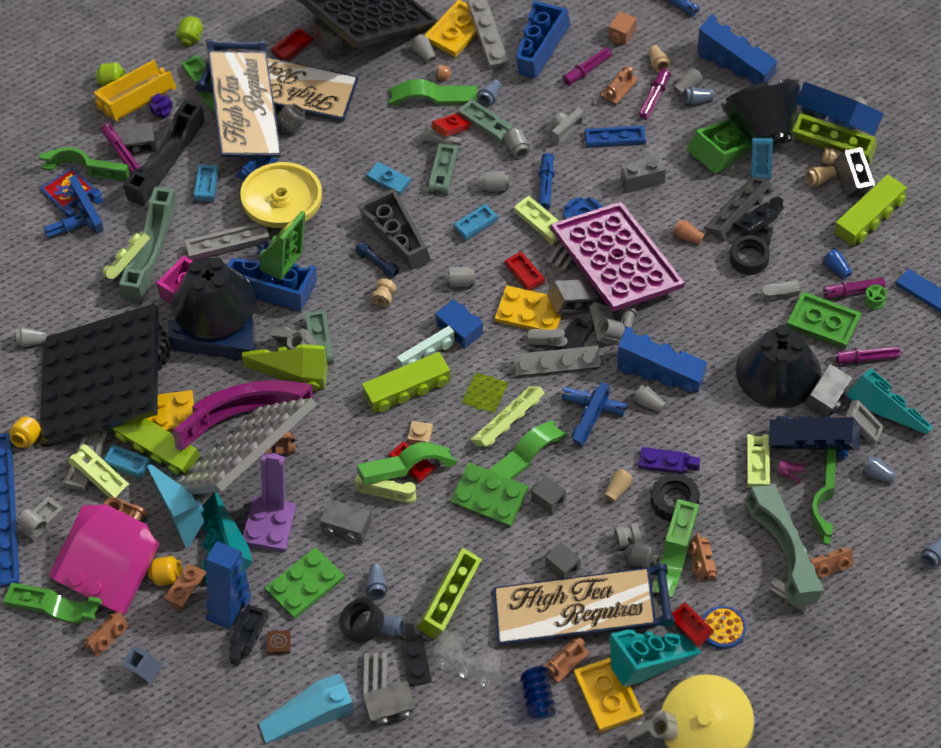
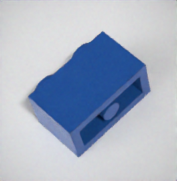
M454 299L435 313L436 325L442 330L450 326L454 331V340L465 349L483 334V322L476 315L473 316L463 304L457 303Z

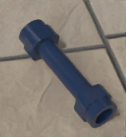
M360 242L356 246L355 252L360 257L370 259L384 269V274L388 277L393 278L399 273L400 268L393 262L388 263L371 251V246Z

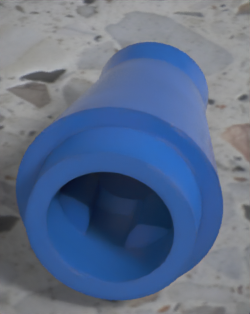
M833 249L823 258L825 266L843 280L852 275L853 271L849 268L840 251L838 252L836 249Z

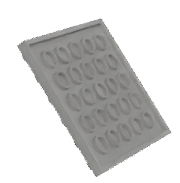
M300 398L297 401H284L280 404H268L263 408L262 406L257 407L251 412L252 417L241 421L236 426L237 430L232 435L229 433L220 440L222 444L217 448L213 447L205 454L206 458L203 461L194 463L189 468L190 472L186 476H180L175 482L191 492L192 495L222 492L317 405L312 398Z

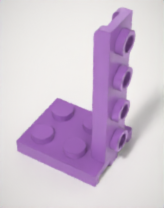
M264 453L261 457L262 497L253 496L243 537L249 547L285 552L296 511V503L286 502L285 457L275 453Z

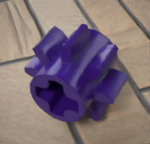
M157 93L151 97L152 101L148 106L155 117L160 115L163 119L171 115L170 109L173 108V104L167 95L161 96L160 93Z

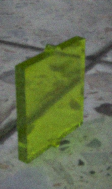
M476 372L462 403L475 406L478 410L484 409L495 413L509 382L496 379L493 375L487 376Z

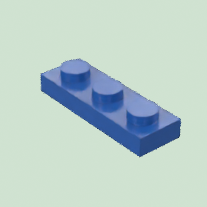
M77 176L69 177L70 186L67 187L72 198L76 197L78 201L76 205L80 213L86 215L85 221L90 230L94 229L96 234L103 232V223Z
M601 382L599 387L594 388L591 394L592 401L590 405L585 406L580 424L576 425L573 429L572 439L580 447H583L611 393L608 384Z

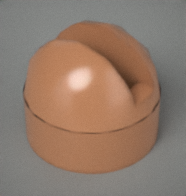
M438 65L437 80H448L451 76L450 68L445 65Z

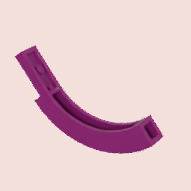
M269 380L240 384L215 392L193 405V414L173 430L176 449L184 450L211 426L232 415L252 411L259 406L263 408L268 404H280L291 400L297 401L300 398L313 399L312 385L295 381Z

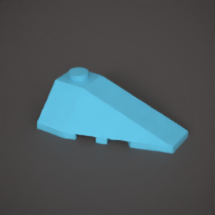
M150 464L147 467L170 517H172L183 544L187 548L193 542L204 522L201 515L204 512L203 506L199 499L195 501L191 492Z
M340 674L318 680L262 720L259 726L266 744L354 714L352 700L345 682Z

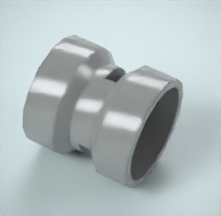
M637 523L629 524L625 528L622 526L614 528L615 538L620 542V545H618L619 549L626 548L637 541H642Z

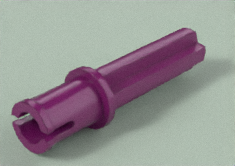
M605 47L581 65L576 64L573 70L562 76L564 83L571 86L580 78H585L589 71L612 56L610 49Z
M662 68L659 70L655 81H652L651 89L638 112L640 118L648 119L661 93L666 90L665 85L671 77L669 70Z
M110 122L99 128L109 142L108 146H112L123 163L128 165L130 173L140 168L121 141L122 136H118Z
M882 277L849 283L843 281L841 284L824 286L823 292L832 291V293L824 294V298L826 300L842 296L847 298L848 295L866 293L867 288L871 285H880L885 288L886 282Z
M899 347L868 350L855 348L852 351L836 352L837 365L857 363L859 365L860 362L900 357Z

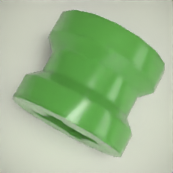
M880 285L869 286L864 299L865 305L872 310L882 309L885 305L887 291Z

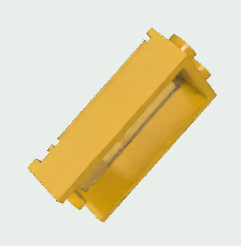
M152 60L93 92L96 98L94 103L99 111L102 110L107 117H111L117 122L118 118H122L151 102V97L157 93H160L162 96V93L166 94L169 89L175 90L177 87L171 72H165L163 67L158 69L155 60Z

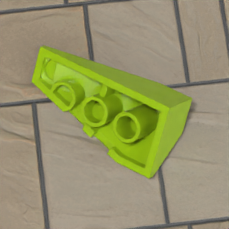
M302 344L297 345L296 349L287 350L286 347H279L278 351L274 352L266 349L242 352L243 365L247 368L283 381L312 385V391L325 389L328 371L325 346Z

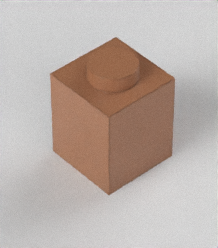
M619 11L609 25L608 38L614 43L626 45L636 31L637 18Z

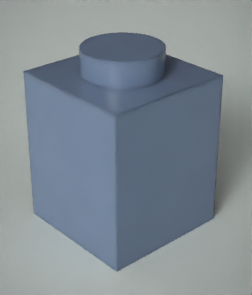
M133 645L121 665L151 683L163 663Z

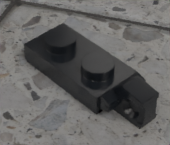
M777 196L772 198L769 203L765 202L735 221L734 228L748 236L753 235L778 218V214L784 209V199Z
M247 605L230 639L229 650L232 651L229 656L230 664L239 666L243 656H249L250 652H252L269 617V611Z
M413 624L404 625L406 638L401 639V648L409 687L432 683L422 636L415 635Z

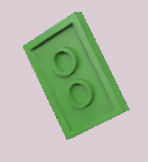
M802 292L787 322V326L794 331L846 349L861 319L862 313Z
M468 462L451 499V503L511 527L529 487Z
M315 547L267 585L265 591L295 620L345 579V575Z

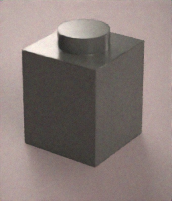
M546 476L541 481H537L531 489L532 501L551 515L566 501V490Z
M561 542L558 546L548 550L545 556V564L560 579L569 578L580 569V558Z

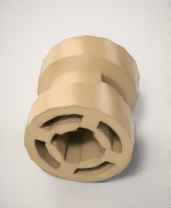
M379 279L375 285L376 290L372 293L371 301L375 305L389 307L392 302L391 296L395 294L397 286L389 279Z

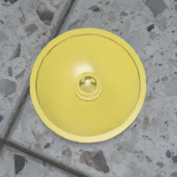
M289 162L271 163L256 169L245 179L240 192L241 204L248 217L256 223L271 228H284L301 211L305 212V222L315 215L322 202V187L317 176L304 166Z
M698 675L684 680L669 693L661 710L673 714L678 726L677 736L671 741H665L668 748H747L753 736L754 713L752 706L740 687L724 677ZM664 724L661 728L662 734L666 730V724Z

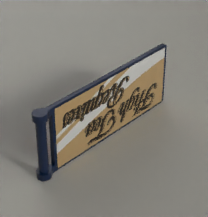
M207 39L206 50L209 60L221 157H281L266 53V41L232 42ZM214 49L259 50V52L214 51Z
M214 49V51H240L235 49ZM267 57L274 106L283 108L287 104L292 105L294 103L300 106L305 113L339 121L345 120L358 82L357 76ZM209 60L206 63L200 80L195 85V89L199 92H212V85L207 83L210 77Z
M659 563L647 568L494 587L498 645L504 646L653 626L671 627L675 624V620L671 614L666 577L668 574L667 565ZM650 575H655L658 578L662 616L658 618L655 616Z

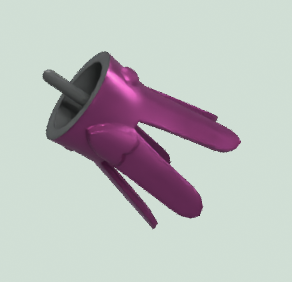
M785 459L781 460L780 465L774 464V466L779 467L777 475L788 477L800 484L801 479L792 473H806L805 467L800 465H808V463L789 462Z

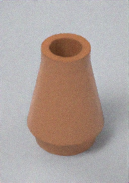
M681 219L673 231L676 238L696 243L697 245H700L705 236L687 220L683 221Z

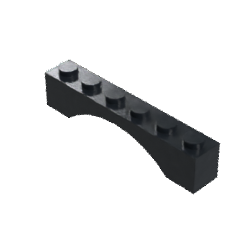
M186 99L175 112L170 128L156 153L146 164L133 170L123 184L127 200L145 206L152 196L154 188L160 185L204 123L202 105Z

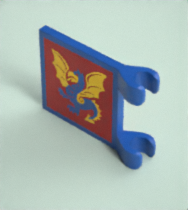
M73 167L40 188L67 218L75 215V209L72 206L78 202L76 197L72 198L67 187L70 186L69 177L76 175L87 196H90L97 204L104 201L101 197L102 193L95 189Z

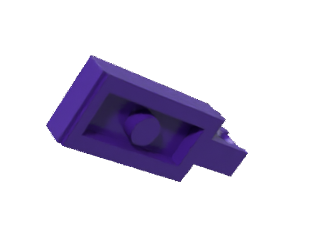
M641 447L638 469L678 474L687 473L688 470L699 471L700 458L690 456V454L685 452Z

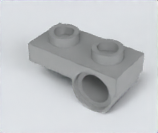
M594 302L590 306V311L598 342L610 345L617 344L624 334V324L614 320L612 311L608 306Z
M282 327V329L272 328L270 334L279 344L287 345L290 349H296L297 345L317 344L311 333L304 329L296 331L288 327Z
M48 496L33 511L26 509L19 515L17 528L34 542L65 513L64 508Z
M659 711L654 713L651 719L632 725V729L625 732L628 741L636 744L653 736L665 741H671L678 734V726L673 714ZM664 724H666V730L662 734L661 728Z

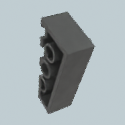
M395 188L358 205L361 217L412 270L431 261L427 247Z

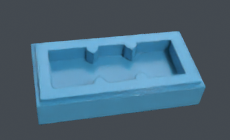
M752 138L751 178L754 176L771 179L773 138Z
M377 162L366 175L368 180L388 190L395 188L399 196L411 183V178L380 162Z
M198 165L193 195L194 201L214 202L219 173L218 165Z
M484 204L454 223L453 229L467 241L497 222L498 216Z
M113 444L103 459L112 469L141 480L148 470L147 466L152 463L151 458Z

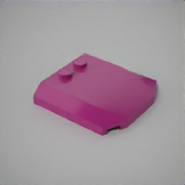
M82 505L48 576L88 598H101L102 605L125 614L160 543L151 534L147 524L109 505Z

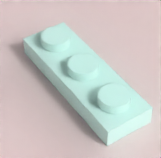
M448 326L397 357L398 368L439 352L442 349H449L455 342L454 331Z

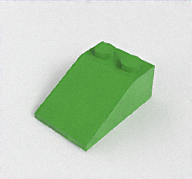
M730 119L696 130L686 150L695 159L701 161L709 171L718 173L728 168L750 151L752 144Z
M301 211L277 236L271 239L267 249L261 251L259 255L261 271L282 280L303 254L305 212Z

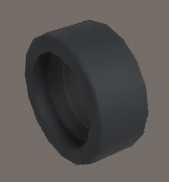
M752 235L742 236L732 244L730 262L736 271L741 274L756 275L763 272L768 266L770 250L763 239ZM744 248H754L761 252L762 258L756 262H746L738 257V252Z
M358 598L351 601L343 609L339 618V627L352 642L358 644L366 643L379 634L383 627L384 615L382 610L370 599ZM370 611V617L366 624L357 630H352L355 620L362 613Z

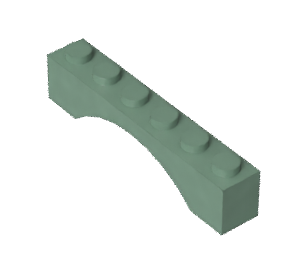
M155 187L153 190L143 231L150 239L124 269L119 283L123 299L143 302L177 207L175 191L172 189Z
M775 485L751 487L744 501L751 517L762 524L775 537L784 551L788 566V577L784 590L791 605L816 604L824 591L823 585L818 579L814 565L811 563L806 548L798 536V531L792 523L790 514L785 508L782 496L778 493Z

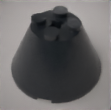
M780 79L778 80L779 84L769 85L768 82L747 87L727 97V103H721L722 110L751 144L752 138H773V148L776 143L792 141L800 85L797 80Z
M203 258L190 263L188 271L175 289L171 303L172 312L177 324L183 330L185 329L193 333L195 337L219 339L230 336L243 328V324L253 316L256 307V296L250 281L244 275L225 264L221 258Z
M779 325L777 328L767 331L749 344L740 354L736 364V377L741 389L752 400L767 407L790 408L804 403L822 375L821 365L817 356L803 338L786 325Z

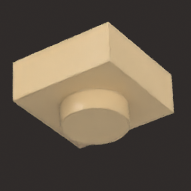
M412 421L408 442H430L433 424Z

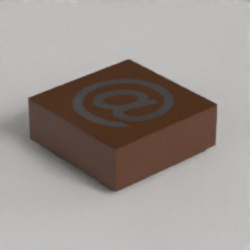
M290 630L267 631L268 655L291 654Z

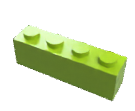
M801 113L793 129L794 139L824 149L825 147H833L843 152L845 150L862 148L866 161L869 164L877 148L876 137L849 130Z
M887 174L836 221L834 234L853 247L858 242L862 243L871 230L875 231L879 227L882 219H888L896 206L901 207L907 199V187Z
M436 352L362 383L363 395L373 413L378 411L385 412L397 403L404 404L416 395L423 396L435 387L441 388L446 386L451 381V373L441 353Z
M148 419L112 428L116 439L122 443L128 441L133 444L132 448L141 454L144 452L151 455V460L157 464L163 462L176 475L182 473L186 476L190 471L189 468L200 457L197 448L192 445L187 446L184 450L176 449L173 434Z
M465 548L458 552L416 629L434 640L444 631L479 566L481 558Z

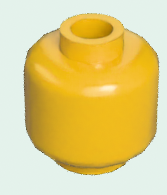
M27 416L20 417L9 430L11 442L19 448L31 447L41 434L38 422Z
M173 556L155 558L151 563V567L148 568L149 579L153 580L157 586L172 585L183 571L182 564Z

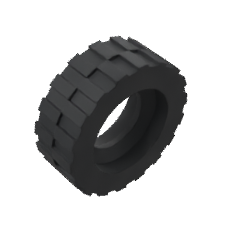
M665 474V476L659 477L654 482L651 489L650 502L652 509H654L656 515H659L663 520H668V522L672 520L675 507L669 506L665 502L664 495L667 491L672 489L680 490L685 494L686 501L699 504L700 492L697 484L693 482V479L688 478L684 474Z

